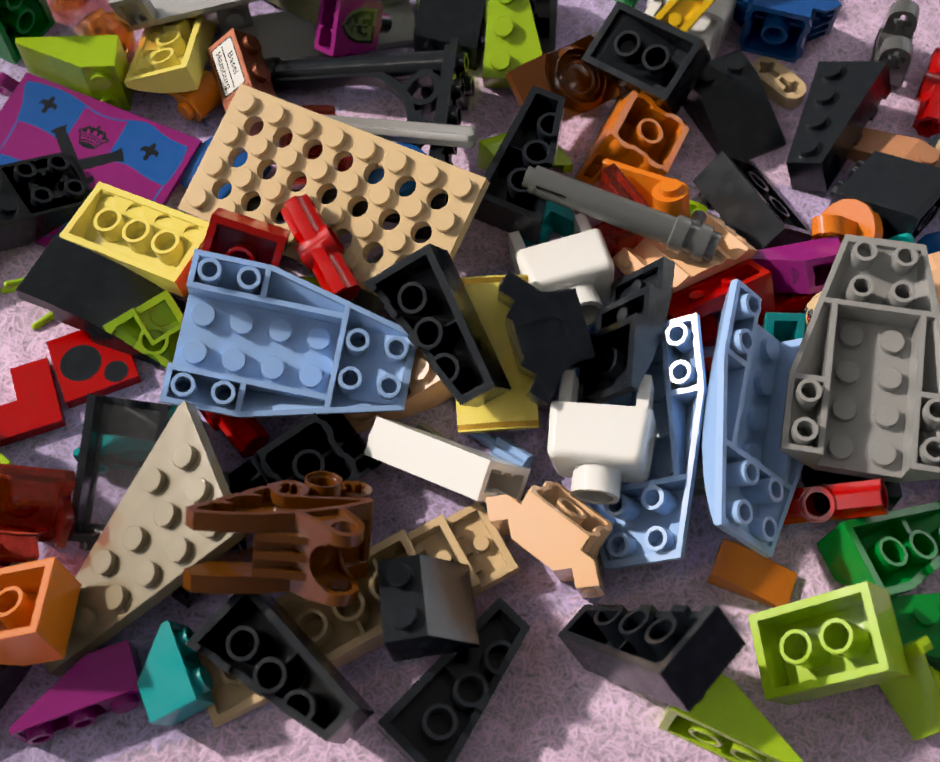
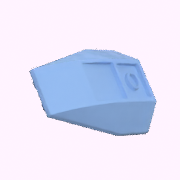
M199 249L194 250L186 284L189 293L173 363L168 362L159 399L160 403L179 406L182 402L186 401L195 405L197 410L236 418L312 415L313 413L326 415L404 411L416 348L407 338L409 335L402 326L274 265Z
M739 279L731 280L722 308L707 386L702 429L703 474L706 496L714 525L766 558L773 555L804 466L803 463L780 451L788 373L803 338L780 342L758 324V318L761 312L762 298Z
M697 313L666 321L653 361L645 374L652 375L655 390L653 412L657 427L648 479L639 483L621 482L620 499L615 504L599 505L586 503L614 524L612 526L613 530L600 548V555L606 570L684 559L707 396L700 315ZM580 367L573 369L575 370L578 382L580 375ZM560 379V381H559V383H558V391H559V392H560L561 379ZM638 389L601 404L636 406Z

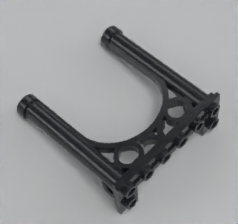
M458 38L451 39V44H445L444 50L293 60H282L280 57L264 58L266 67L271 74L270 79L274 91L360 85L376 86L388 90L399 98L406 108L407 121L461 125V111L468 110L469 98L475 94L474 77L468 75V55L466 52H462ZM419 88H421L420 94L424 98L423 100H417L412 97ZM435 111L434 121H429L423 117V114ZM410 143V144H413V145L418 146L420 149L425 145V144ZM430 145L429 156L453 165L451 161L452 155L457 154L458 147ZM297 189V190H292V191H293V192H298V191H300V190H302V189ZM337 189L327 190L322 196V204L332 203L336 199ZM445 193L436 195L431 201V208H443L448 202V195ZM255 196L249 200L247 204L248 212L254 211L259 207L261 203L260 196ZM358 202L353 207L352 215L354 217L364 215L368 209V202ZM281 212L277 214L276 222H286ZM395 213L390 214L385 218L384 222L399 223L400 216ZM428 226L421 227L416 232L415 239L430 238L432 228Z

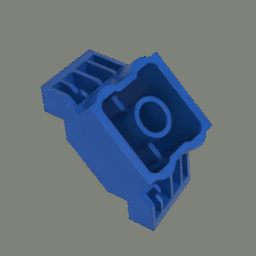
M737 0L733 19L742 28L738 39L740 50L795 63L802 56L806 42L831 32L842 4L838 0Z

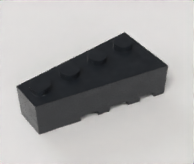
M888 61L818 62L786 161L793 190L828 191L846 163L849 150L853 145L857 146L862 138V130L867 122L873 121L878 113V105L882 99L886 100L891 92Z
M534 85L532 86L484 175L490 185L475 213L474 219L509 233L519 230L522 238L539 244L547 200L528 194V189L522 187V182L529 166L536 168L539 165L552 171L554 170L566 97Z
M429 243L364 282L371 292L376 293L384 303V308L389 315L397 320L409 335L407 338L430 362L429 366L460 405L480 407L512 390L447 250Z
M270 593L233 594L185 643L186 646L211 660L218 668L246 684L250 690L278 706L281 711L326 742L345 744L375 713L370 705Z
M501 597L477 619L480 648L443 654L377 722L376 729L408 762H455L530 629V626Z
M584 605L558 634L559 638L585 670L686 712H690L704 698L708 689L746 644L718 605H705L702 611H692L688 605H673L670 611H658L654 605H640L639 608L628 611L624 605Z

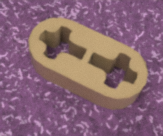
M760 57L753 62V67L758 72L765 92L772 101L786 109H794L801 105L806 93V85L798 76L771 57Z

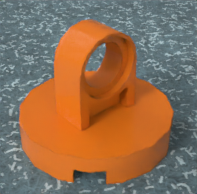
M842 199L831 204L821 215L812 218V240L838 235L839 241L842 243L845 234L882 239V220L879 214L874 212L869 205L857 199Z

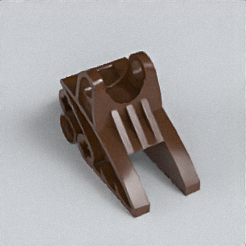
M315 471L305 476L304 483L293 480L277 481L267 484V486H259L242 491V493H234L216 498V500H208L186 506L185 525L192 530L222 533H254L252 548L239 551L238 554L233 553L214 559L213 562L207 561L183 569V587L189 592L207 594L292 592L302 598L334 607L355 603L359 597V584L356 580L367 578L374 508L372 487L360 481L343 482L342 477L333 472ZM333 589H338V590H340V591H342V592H335V591H332V590H333Z

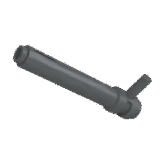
M539 165L536 168L529 166L523 178L522 187L528 189V194L666 245V250L677 254L680 251L690 254V259L701 262V259L711 262L722 235L713 231V226L705 224L707 216L702 210H696L691 218L681 214L675 217Z

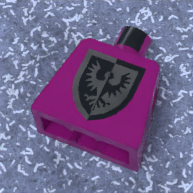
M320 0L314 49L332 57L373 51L378 45L379 33H388L391 30L392 19L389 14L382 13L383 4L377 0Z

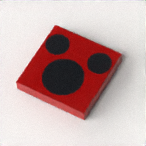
M78 330L46 342L65 403L69 409L86 403L88 394L105 396L142 382L132 355L91 342L88 332Z

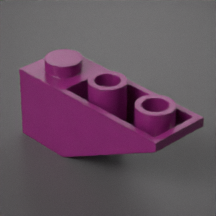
M838 235L772 247L758 250L751 260L771 271L774 292L813 294L822 291L841 243Z
M127 639L85 654L9 727L10 735L23 743L27 742L29 745H36L49 741L54 737V732L69 726L71 729L90 726L97 721L96 717L110 711L116 714L125 713L139 706L138 701L142 700L137 685L142 672L138 650Z

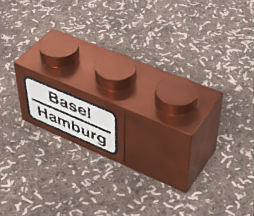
M235 28L229 30L206 50L225 112L240 83L277 97L270 79L271 74L266 67L261 52L262 47L257 37ZM257 122L251 127L250 136L257 135L262 131L263 122Z

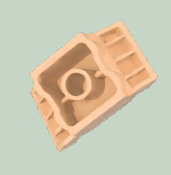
M705 212L707 216L705 224L713 226V231L722 234L711 262L701 259V262L690 259V254L682 251L679 254L666 250V245L648 238H644L634 249L623 247L612 260L614 265L625 276L662 257L675 262L673 294L742 261L751 259L758 250L746 242V239L738 235L734 229L728 227L724 221L713 214Z
M546 481L542 487L532 485L522 501L508 494L485 497L489 521L502 536L511 535V539L522 552H529L553 571L560 582L574 581L575 587L583 599L605 596L597 556L601 546L613 530L612 526L614 524L585 502L574 499L570 495V491L558 482Z

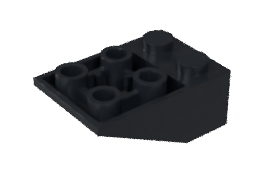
M66 151L0 165V252L29 245L70 221L92 192L91 187Z

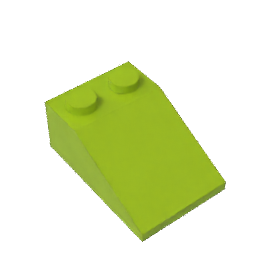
M119 35L16 38L15 44L30 74L125 111L131 110L134 89L127 88L124 83L130 66Z
M722 674L708 689L704 698L690 712L668 704L658 727L729 762H803L737 684Z

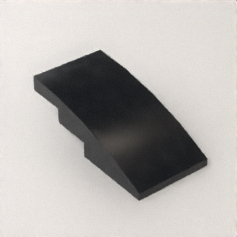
M54 236L17 287L18 299L53 311L56 321L88 332L91 342L132 355V357L152 365L160 366L159 362L134 349L115 335L106 332L103 325L130 309L137 308L165 290L112 260ZM171 294L184 314L186 303Z
M662 257L611 284L610 304L597 310L596 331L590 335L596 356L592 358L590 364L580 367L578 403L601 404L638 389L653 361L664 331L672 296L675 262Z

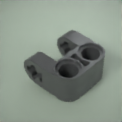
M897 0L892 3L883 25L877 33L870 61H888L892 87L900 88L902 86L907 69L911 63L914 46L913 34L916 30L920 13L918 4L912 0ZM901 15H906L905 20L899 19Z

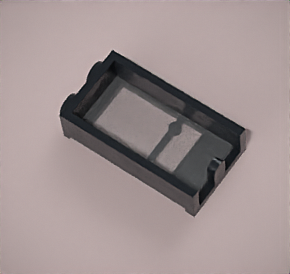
M88 394L67 541L80 542L79 549L91 551L178 406Z

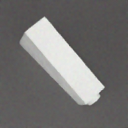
M376 416L374 425L369 432L368 443L364 452L365 455L481 502H486L485 497L505 494L520 501L531 470L407 424Z

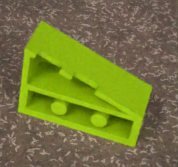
M489 0L482 71L483 87L511 89L505 74L543 55L529 0Z

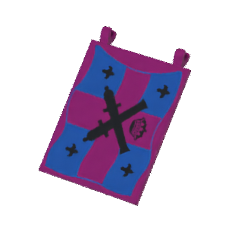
M0 72V94L9 97L0 110V165L66 151L92 190L100 181L166 206L182 180L191 160L203 144L200 139L28 72L25 73L20 82ZM69 221L33 243L46 248L54 236L59 237Z

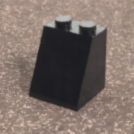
M874 151L866 161L860 159L849 172V178L845 182L839 180L828 195V198L831 199L830 205L842 199H857L869 205L881 217L883 226L882 239L909 233L915 240L940 210V168Z

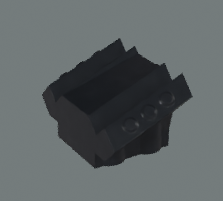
M508 271L506 277L501 280L498 290V301L510 308L506 316L505 327L518 371L533 379L526 396L532 402L545 407L549 404L564 371L590 364L592 358L596 356L576 288L570 289L566 287L550 292H542L511 271Z
M313 413L256 451L249 460L230 474L235 489L238 490V493H242V491L267 486V484L283 480L304 483L305 476L315 471L333 472L341 476L343 482L358 481L382 464V462L364 454L367 444L343 414L317 415Z

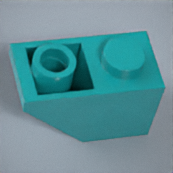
M170 620L160 625L137 682L150 724L172 727L215 704L211 693L213 680L210 673L201 665L197 652L185 645L195 633L188 626Z

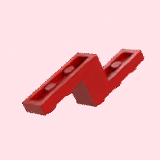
M749 258L673 293L666 321L697 313L702 318L713 312L721 311L731 280L739 279L762 298L761 312L758 318L760 326H762L766 312L798 313L805 309L807 303L817 293L774 292L771 271Z

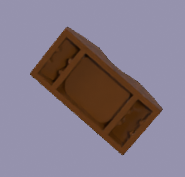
M598 32L589 34L558 50L545 53L505 74L520 107L533 85L566 97L562 124L630 92L581 60Z

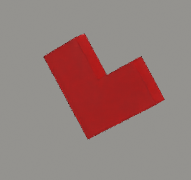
M48 358L11 368L10 372L17 400L0 405V447L66 426L52 366Z

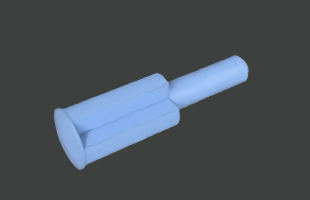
M487 433L469 434L470 437L488 447L491 452L490 455L530 469L534 461V455L501 435L495 439Z

